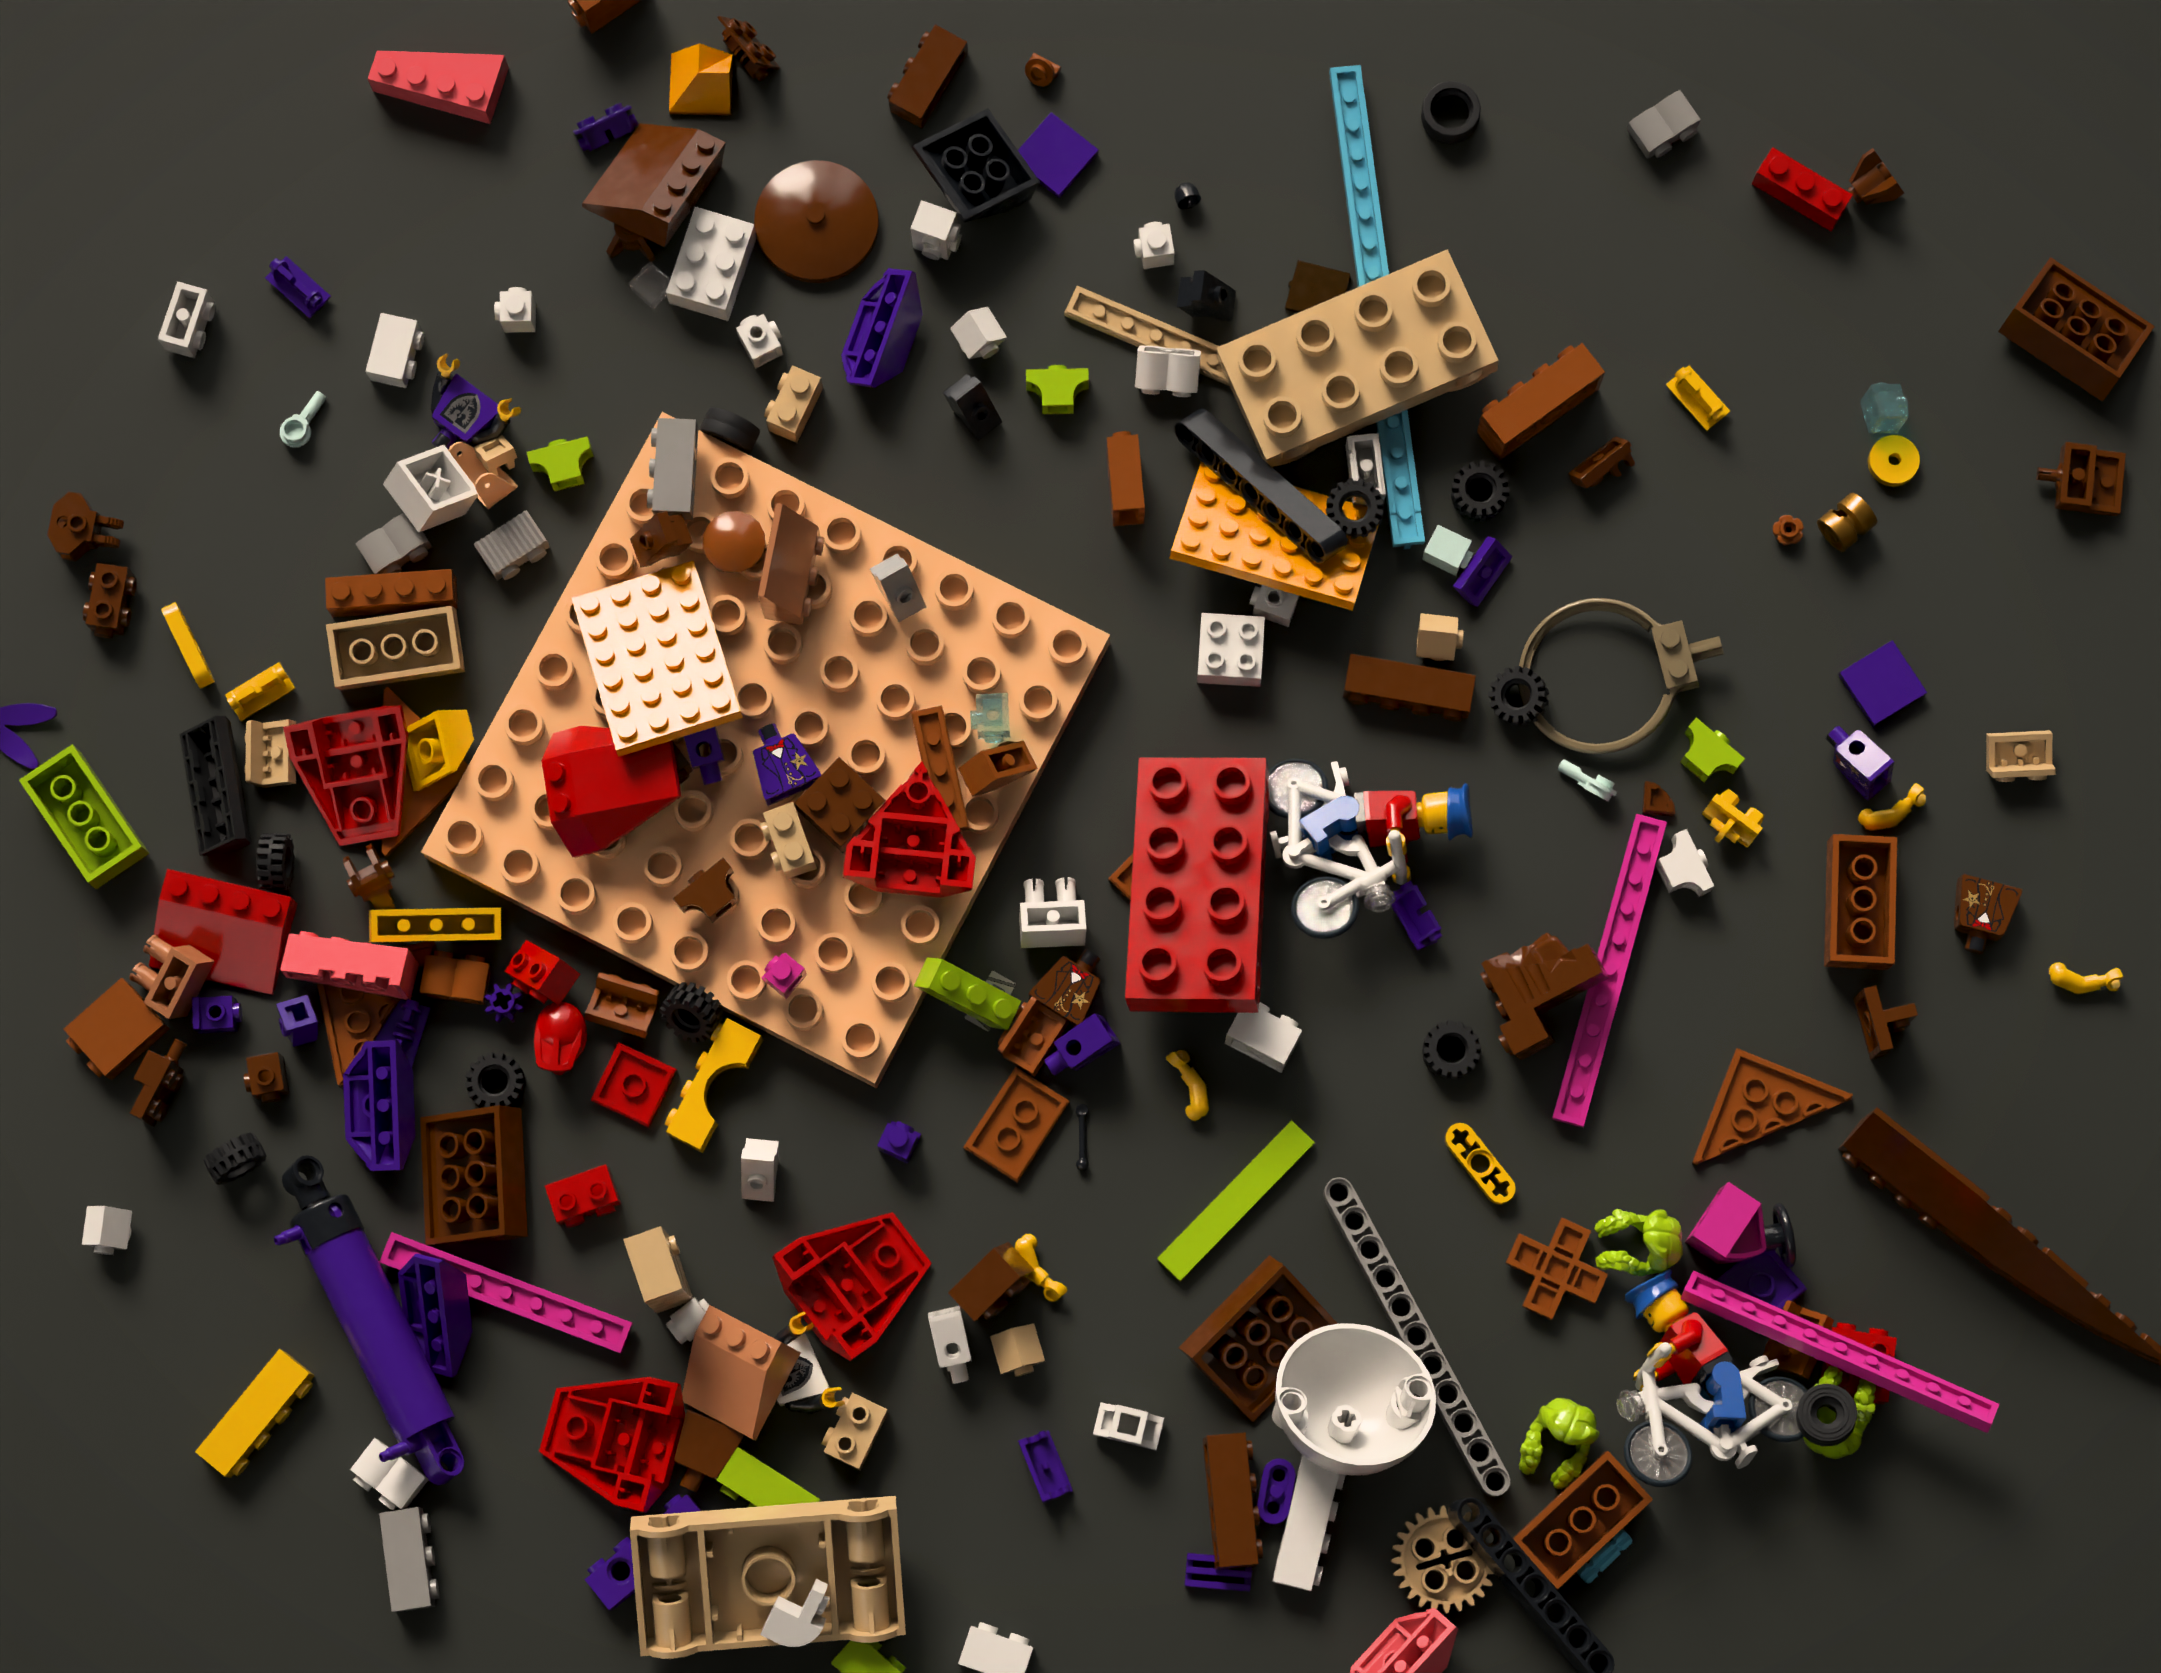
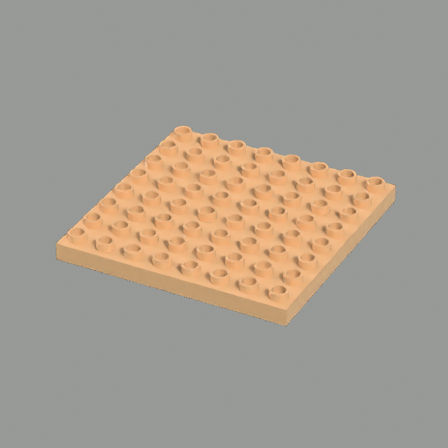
M664 412L659 417L676 419ZM700 430L698 431L693 520H685L693 543L678 556L665 558L654 563L652 566L640 568L630 538L654 516L652 508H647L648 489H653L654 478L649 477L650 458L655 459L656 447H651L650 433L421 853L427 860L674 986L680 985L682 982H686L689 985L692 982L696 983L697 989L700 986L705 987L704 992L708 994L711 991L714 994L712 999H718L721 1003L719 1007L723 1008L725 1012L877 1088L927 994L914 987L926 958L944 960L1110 645V634ZM776 503L787 506L819 527L820 536L825 538L822 555H816L814 567H818L816 586H810L808 597L812 598L811 613L809 617L804 616L802 625L765 619L758 599ZM740 511L756 519L765 533L766 547L763 552V558L758 564L743 572L728 573L718 571L708 561L703 550L704 532L707 525L716 516L725 512ZM897 553L907 563L927 606L901 622H898L870 571V568ZM694 560L743 716L741 719L716 726L725 761L718 763L723 781L704 785L700 768H692L693 771L689 773V778L680 784L682 797L605 850L573 858L551 824L541 760L553 733L577 726L609 728V724L572 598ZM942 705L970 829L961 832L976 857L972 890L937 898L876 892L843 878L846 851L842 853L798 811L797 814L817 869L786 879L783 870L776 871L770 854L776 852L772 840L766 842L760 823L766 822L763 812L791 802L795 803L806 790L767 806L753 755L755 749L764 746L758 730L766 725L775 723L782 738L794 733L819 769L821 775L840 757L877 793L887 800L901 784L903 785L914 773V769L921 763L911 712ZM684 737L674 739L673 742L691 766ZM1024 740L1038 769L995 791L972 797L958 768L982 750ZM702 744L699 747L701 757L710 755L709 744ZM724 858L734 872L728 881V889L735 896L738 903L713 923L701 911L690 910L683 913L675 904L673 898L690 885L688 880L700 870L706 872L720 859ZM784 953H787L805 968L807 976L787 999L761 979L766 973L764 971L765 967L776 955L779 957Z

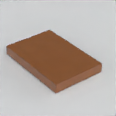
M1015 1067L963 1149L1018 1183L1070 1101Z

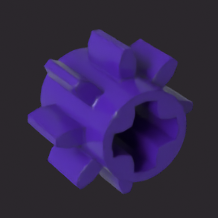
M511 983L506 986V989H500L495 984V992L492 996L489 994L484 996L491 1004V1006L485 1009L486 1013L492 1014L496 1012L495 1020L497 1023H500L503 1017H508L510 1021L515 1022L513 1015L516 1011L524 1012L523 1007L518 1005V1000L524 997L523 994L518 992L513 995V985ZM502 997L510 1000L508 1002L509 1008L505 1010L499 1006L501 1004L500 998Z

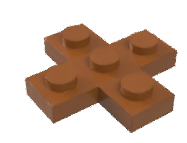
M1561 1218L1549 1246L1520 1233L1517 1235L1505 1264L1534 1277L1522 1304L1523 1308L1552 1320L1564 1292H1568L1592 1304L1596 1303L1608 1273L1579 1261L1591 1230Z

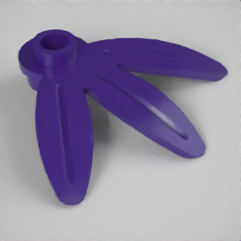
M21 703L0 707V750L24 767L32 770L39 767V761L32 749L22 738L6 728L5 725L28 726L43 723L57 716L56 708L36 703Z

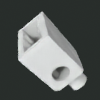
M960 1306L929 1312L928 1319L939 1367H947L950 1384L969 1380L966 1362L972 1360ZM949 1343H956L959 1351L955 1354H949L946 1346Z

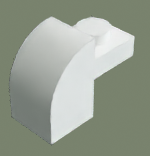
M816 1579L803 1607L778 1596L760 1635L787 1647H800L815 1640L821 1633L826 1618L821 1615L830 1599L825 1596L828 1584Z

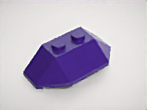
M888 268L883 274L884 277L876 282L861 299L841 354L843 367L847 375L846 380L850 385L875 388L903 372L923 316L915 272Z
M398 1040L366 1041L361 1047V1051L343 1074L345 1139L366 1163L365 1165L370 1171L403 1170L415 1138L413 1070Z
M415 1254L398 1272L402 1309L433 1372L453 1378L457 1375L473 1332L466 1274L444 1260Z

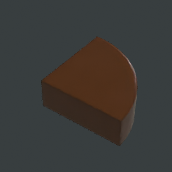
M1644 782L1642 814L1674 816V802L1667 792L1654 782Z

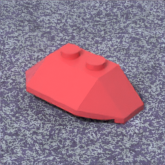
M1435 1608L1428 1609L1426 1612L1396 1618L1351 1666L1350 1673H1442L1448 1666L1458 1628Z

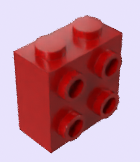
M1837 1323L1836 1327H1831L1830 1329L1893 1358L1895 1356L1897 1338L1888 1336L1889 1331L1869 1328V1333L1856 1331V1325L1848 1323ZM1826 1362L1822 1363L1820 1379L1823 1377L1828 1366L1832 1365ZM1839 1369V1371L1843 1372L1842 1382L1838 1386L1846 1390L1854 1400L1859 1379L1861 1378ZM1876 1385L1873 1403L1882 1405L1888 1403L1890 1390Z

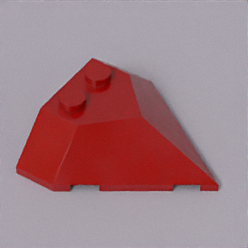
M922 761L914 769V773L903 785L901 784L868 820V824L847 844L843 878L876 892L937 898L972 890L976 857L971 848L968 847L960 828L937 787L933 784Z

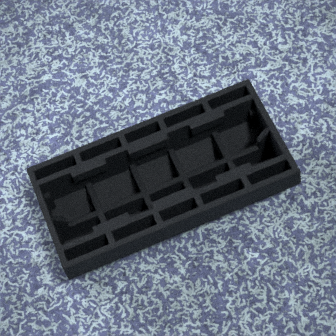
M213 716L179 734L200 856H212L237 851L251 844L231 721L226 716Z

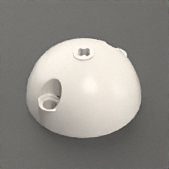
M1353 1323L1323 1326L1307 1333L1288 1349L1277 1373L1276 1403L1272 1419L1278 1427L1284 1430L1296 1449L1314 1464L1339 1474L1369 1475L1399 1464L1418 1448L1432 1426L1436 1409V1394L1431 1376L1421 1359L1398 1338L1385 1331L1366 1325Z

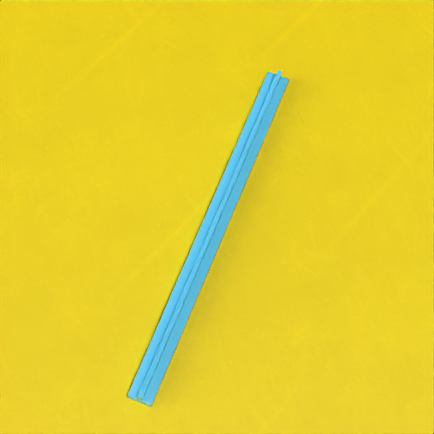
M1361 65L1332 67L1329 70L1357 285L1360 287L1388 275L1389 270ZM1408 410L1376 422L1377 434H1379L1393 547L1403 546L1404 549H1410L1411 545L1424 544L1425 536Z

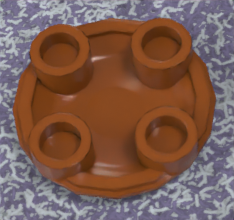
M740 511L725 512L716 516L707 525L703 535V550L708 561L718 571L728 573L743 572L758 564L763 558V552L766 547L765 533L760 523L751 515Z

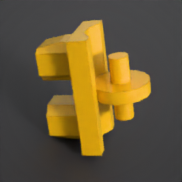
M1730 789L1725 790L1721 795L1716 793L1702 812V815L1711 821L1709 825L1719 832L1714 840L1720 843L1725 836L1734 844L1738 841L1748 848L1763 829L1761 823L1764 819V814L1751 807L1746 814L1742 813L1735 807L1740 799Z

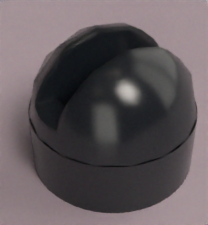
M1190 182L1181 183L1174 192L1175 201L1180 209H1190L1201 201L1198 189Z

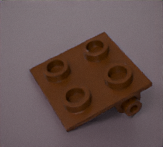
M717 17L726 28L722 32L723 42L734 53L736 58L741 57L740 63L744 65L753 79L757 78L759 81L765 79L769 74L766 71L768 68L780 69L774 61L776 55L767 45H762L755 37L758 33L750 23L738 21L735 18Z

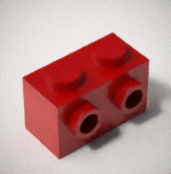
M528 940L524 942L519 951L512 957L510 964L504 971L514 978L511 984L523 993L531 995L543 1004L549 1000L558 1006L581 975L562 959Z
M606 1164L545 1185L556 1222L560 1226L566 1224L567 1228L584 1223V1217L595 1213L597 1217L611 1214L616 1211L614 1206L621 1204L610 1169Z

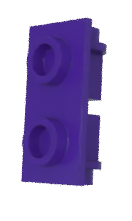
M620 102L605 109L606 116L595 120L594 116H590L576 123L579 129L574 130L573 133L575 135L581 133L583 138L579 139L578 143L582 151L589 149L591 152L593 149L608 143L609 140L604 132L610 129L614 139L635 131L634 127L639 124L634 114L628 116L626 112L632 109L631 106L623 107Z
M287 256L281 261L275 258L270 263L269 268L272 271L265 279L309 319L331 298L322 287Z
M1409 881L1400 887L1401 889L1388 893L1387 898L1391 903L1393 911L1399 917L1409 939L1417 950L1438 942V939L1443 937L1440 932L1442 928L1439 926L1431 910L1426 911L1424 914L1420 912V909L1426 906L1427 903L1417 885H1413Z

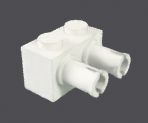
M1064 877L1055 881L1057 901L1044 902L1043 880L1035 879V891H1033L1032 879L1024 881L1025 903H1020L1019 913L1021 948L1085 946L1084 900H1076V880L1067 877L1068 884L1066 890Z

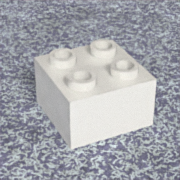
M445 445L397 462L383 483L418 532L465 515L479 495L475 490L474 484Z
M1201 613L1197 683L1260 687L1265 617Z
M1261 1002L1259 1003V1013H1238L1226 1035L1225 1044L1282 1073L1300 1039L1302 1030L1297 1028L1299 1023L1285 1015H1281L1278 1018L1268 1013L1270 1008Z

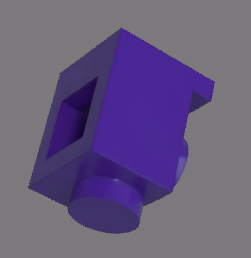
M308 995L276 1004L280 1015L278 1021L283 1037L288 1036L293 1047L317 1040L318 1021Z
M233 996L192 997L193 1029L196 1032L202 1034L238 1031L237 1022H242L241 1003H237V999ZM216 1007H220L222 1011L221 1015L217 1018H213L211 1014L212 1010Z
M892 1121L891 1124L887 1123L877 1147L879 1151L908 1164L921 1134L914 1131L915 1129L907 1124Z

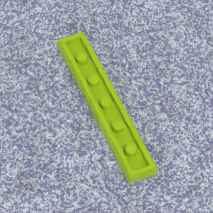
M1291 1120L1166 1248L1157 1260L1181 1282L1315 1142Z

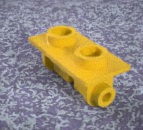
M1690 365L1679 369L1675 373V377L1666 384L1667 388L1706 431L1730 413L1726 405Z
M280 662L228 692L225 696L240 721H243L296 688Z

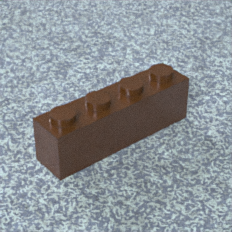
M1350 654L1343 697L1349 698V702L1353 704L1367 705L1368 702L1380 703V707L1387 710H1399V707L1412 709L1411 712L1416 715L1429 716L1430 712L1443 714V718L1446 720L1461 721L1462 718H1468L1476 675Z
M1246 1432L1207 1435L1202 1440L1215 1570L1255 1567L1259 1564L1258 1559L1263 1558V1547L1261 1539H1256L1255 1526H1259L1260 1518L1258 1506H1253L1252 1493H1256L1255 1474L1249 1472L1248 1460H1253L1251 1440L1246 1441Z

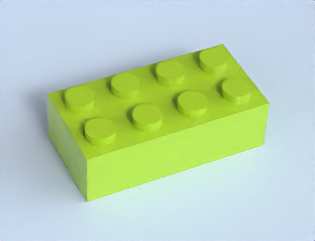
M73 744L19 779L86 881L95 889H98L150 854L85 757Z

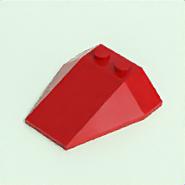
M402 705L381 706L331 715L283 727L290 759L339 846L400 835L409 739Z
M577 726L553 733L541 760L551 824L573 858L605 850L682 797L673 740L618 757L610 728Z
M893 1212L800 1237L772 1257L786 1296L799 1313H806L802 1317L808 1325L813 1323L814 1327L812 1330L822 1344L849 1361L856 1358L878 1341L932 1264Z
M643 1377L556 1388L539 1452L614 1505L646 1513L669 1486L673 1472L675 1454L685 1419L681 1384L653 1377Z

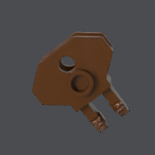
M68 492L53 505L47 536L63 560L76 562L90 549H97L98 546L119 548V539L100 534L102 527L115 530L123 529L124 521L117 518L100 516L97 511L92 510L89 502L81 493Z
M373 845L366 846V852L372 864L360 871L357 870L349 856L344 857L343 864L350 877L346 881L354 897L360 895L364 903L371 900L376 910L395 909L396 906H394L395 903L389 891L393 888L391 879L395 877V874L387 860L381 861Z

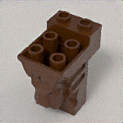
M1549 933L1543 934L1531 945L1523 946L1511 955L1505 952L1482 962L1481 964L1485 971L1480 973L1488 990H1491L1492 993H1497L1499 1000L1495 1001V1004L1503 1019L1507 1020L1506 1023L1499 1026L1503 1034L1498 1036L1506 1053H1509L1510 1056L1515 1055L1520 1060L1556 1043L1541 1015L1542 1013L1609 979L1595 950L1588 943L1578 949L1574 948L1569 951L1558 937L1551 936Z

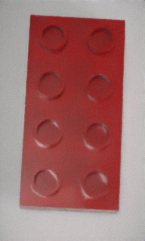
M1139 758L1125 1000L1129 1011L1259 1013L1266 842L1270 802V772L1266 758Z

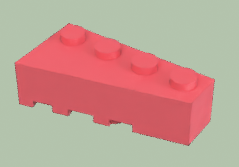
M377 50L368 81L373 92L491 124L509 67L504 55Z

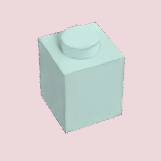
M1437 525L1424 551L1422 560L1456 576L1460 567L1465 569L1473 556V552L1469 551L1472 541Z

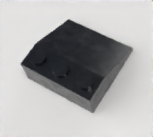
M988 108L912 147V150L963 222L1005 213L1031 200L1040 182Z

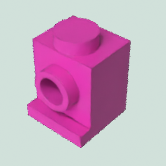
M784 953L779 957L776 955L765 967L764 971L766 973L761 979L787 999L807 976L805 968L787 953Z

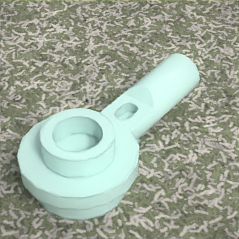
M316 391L300 415L293 414L292 417L282 423L280 437L287 446L292 448L301 447L309 441L311 437L309 423L327 399L324 394Z
M1565 759L1561 761L1558 771L1577 780V784L1584 787V789L1608 802L1612 795L1616 796L1617 791L1612 789L1615 783L1599 774L1596 779H1593L1582 773L1581 768Z

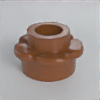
M1783 515L1779 518L1778 522L1774 523L1773 534L1777 541L1783 545L1796 544L1803 537L1802 530L1804 526L1800 519H1794L1791 515ZM1790 527L1791 532H1786V528Z

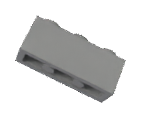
M658 418L657 428H652L651 447H656L655 459L650 458L649 477L654 478L653 489H648L647 508H652L654 515L667 511L669 516L682 514L684 520H693L699 431L696 419Z
M420 1507L379 1513L391 1611L397 1613L435 1607V1599H439V1586L437 1579H432L430 1566H435V1554L433 1546L428 1547L426 1533H431L429 1514H424L423 1508Z

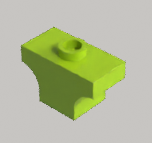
M1064 365L1048 366V369H1026V390L1035 392L1041 398L1042 414H1074V399L1076 395L1083 390L1089 389L1088 368L1067 369Z
M588 436L571 441L566 439L554 440L547 447L527 452L529 464L533 472H543L548 475L554 491L585 484L582 468L589 458L594 457Z
M1697 717L1684 733L1689 739L1690 749L1680 763L1704 783L1717 771H1728L1734 774L1745 760L1741 754L1729 745L1730 740L1718 730L1713 732Z

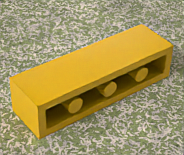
M501 907L369 910V942L501 940Z
M279 1349L195 1452L225 1477L231 1478L234 1474L239 1476L250 1463L247 1458L255 1448L260 1450L271 1437L268 1432L276 1422L280 1425L290 1415L292 1409L289 1406L297 1397L302 1399L313 1386V1383L310 1381L315 1375L287 1352Z

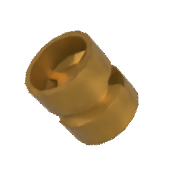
M1850 493L1837 504V511L1830 509L1817 520V525L1825 539L1834 548L1844 552L1857 541V534L1865 535L1878 521L1870 506L1859 495Z

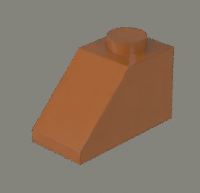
M1023 740L982 750L958 769L973 797L995 791L1038 768Z

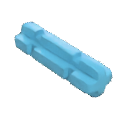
M1620 1530L1612 1538L1611 1542L1606 1543L1589 1559V1563H1585L1577 1571L1578 1576L1585 1583H1591L1598 1576L1597 1573L1599 1571H1604L1621 1554V1550L1624 1551L1632 1544V1538L1624 1530Z

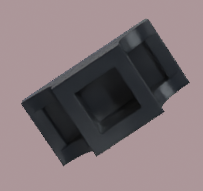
M1205 270L1194 271L1192 277H1181L1177 308L1192 317H1211L1221 321H1231L1236 290Z
M966 374L943 392L953 412L963 421L978 441L1002 423L982 383L975 376L971 378Z

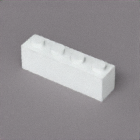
M1303 1455L1272 1582L1310 1592L1313 1585L1319 1586L1323 1567L1317 1565L1320 1553L1327 1554L1331 1535L1326 1534L1325 1531L1328 1521L1334 1522L1338 1502L1333 1501L1335 1489L1342 1490L1345 1474L1326 1470L1314 1464Z

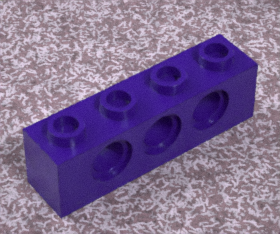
M678 1494L664 1505L667 1511L663 1514L702 1510L689 1495L686 1494L682 1498ZM629 1537L623 1539L613 1548L615 1554L606 1562L603 1558L595 1562L587 1570L590 1575L584 1579L610 1611L616 1609L635 1593L631 1540ZM620 1562H626L630 1567V1575L623 1581H618L614 1576V1568Z

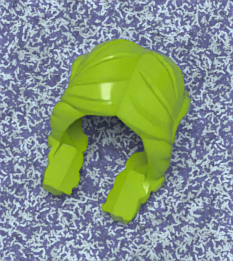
M1615 1209L1612 1215L1601 1219L1595 1225L1594 1229L1598 1233L1599 1238L1614 1234L1632 1225L1644 1233V1244L1650 1252L1648 1260L1644 1263L1628 1255L1627 1251H1605L1595 1258L1599 1269L1625 1271L1631 1275L1642 1277L1646 1276V1274L1666 1271L1675 1265L1683 1255L1681 1226L1679 1221L1668 1216L1665 1210L1658 1209L1651 1212L1648 1216Z
M1828 1366L1823 1377L1819 1379V1384L1838 1386L1842 1382L1843 1372L1839 1371L1837 1367ZM1862 1378L1859 1379L1857 1392L1854 1395L1857 1407V1420L1852 1434L1844 1442L1835 1446H1820L1803 1437L1808 1448L1832 1459L1852 1455L1861 1445L1862 1434L1872 1419V1414L1875 1412V1404L1873 1402L1876 1384ZM1825 1406L1817 1411V1417L1822 1423L1830 1424L1835 1421L1836 1413Z
M1556 1398L1546 1406L1543 1405L1539 1410L1537 1418L1530 1425V1430L1526 1433V1439L1521 1445L1519 1470H1522L1526 1475L1536 1472L1535 1470L1541 1461L1543 1453L1541 1432L1548 1428L1557 1440L1569 1445H1576V1454L1572 1458L1563 1461L1556 1472L1551 1475V1482H1553L1554 1488L1564 1489L1574 1477L1577 1478L1580 1475L1582 1467L1587 1460L1586 1456L1589 1453L1590 1444L1594 1443L1599 1437V1430L1596 1429V1418L1591 1409L1578 1405L1566 1398Z

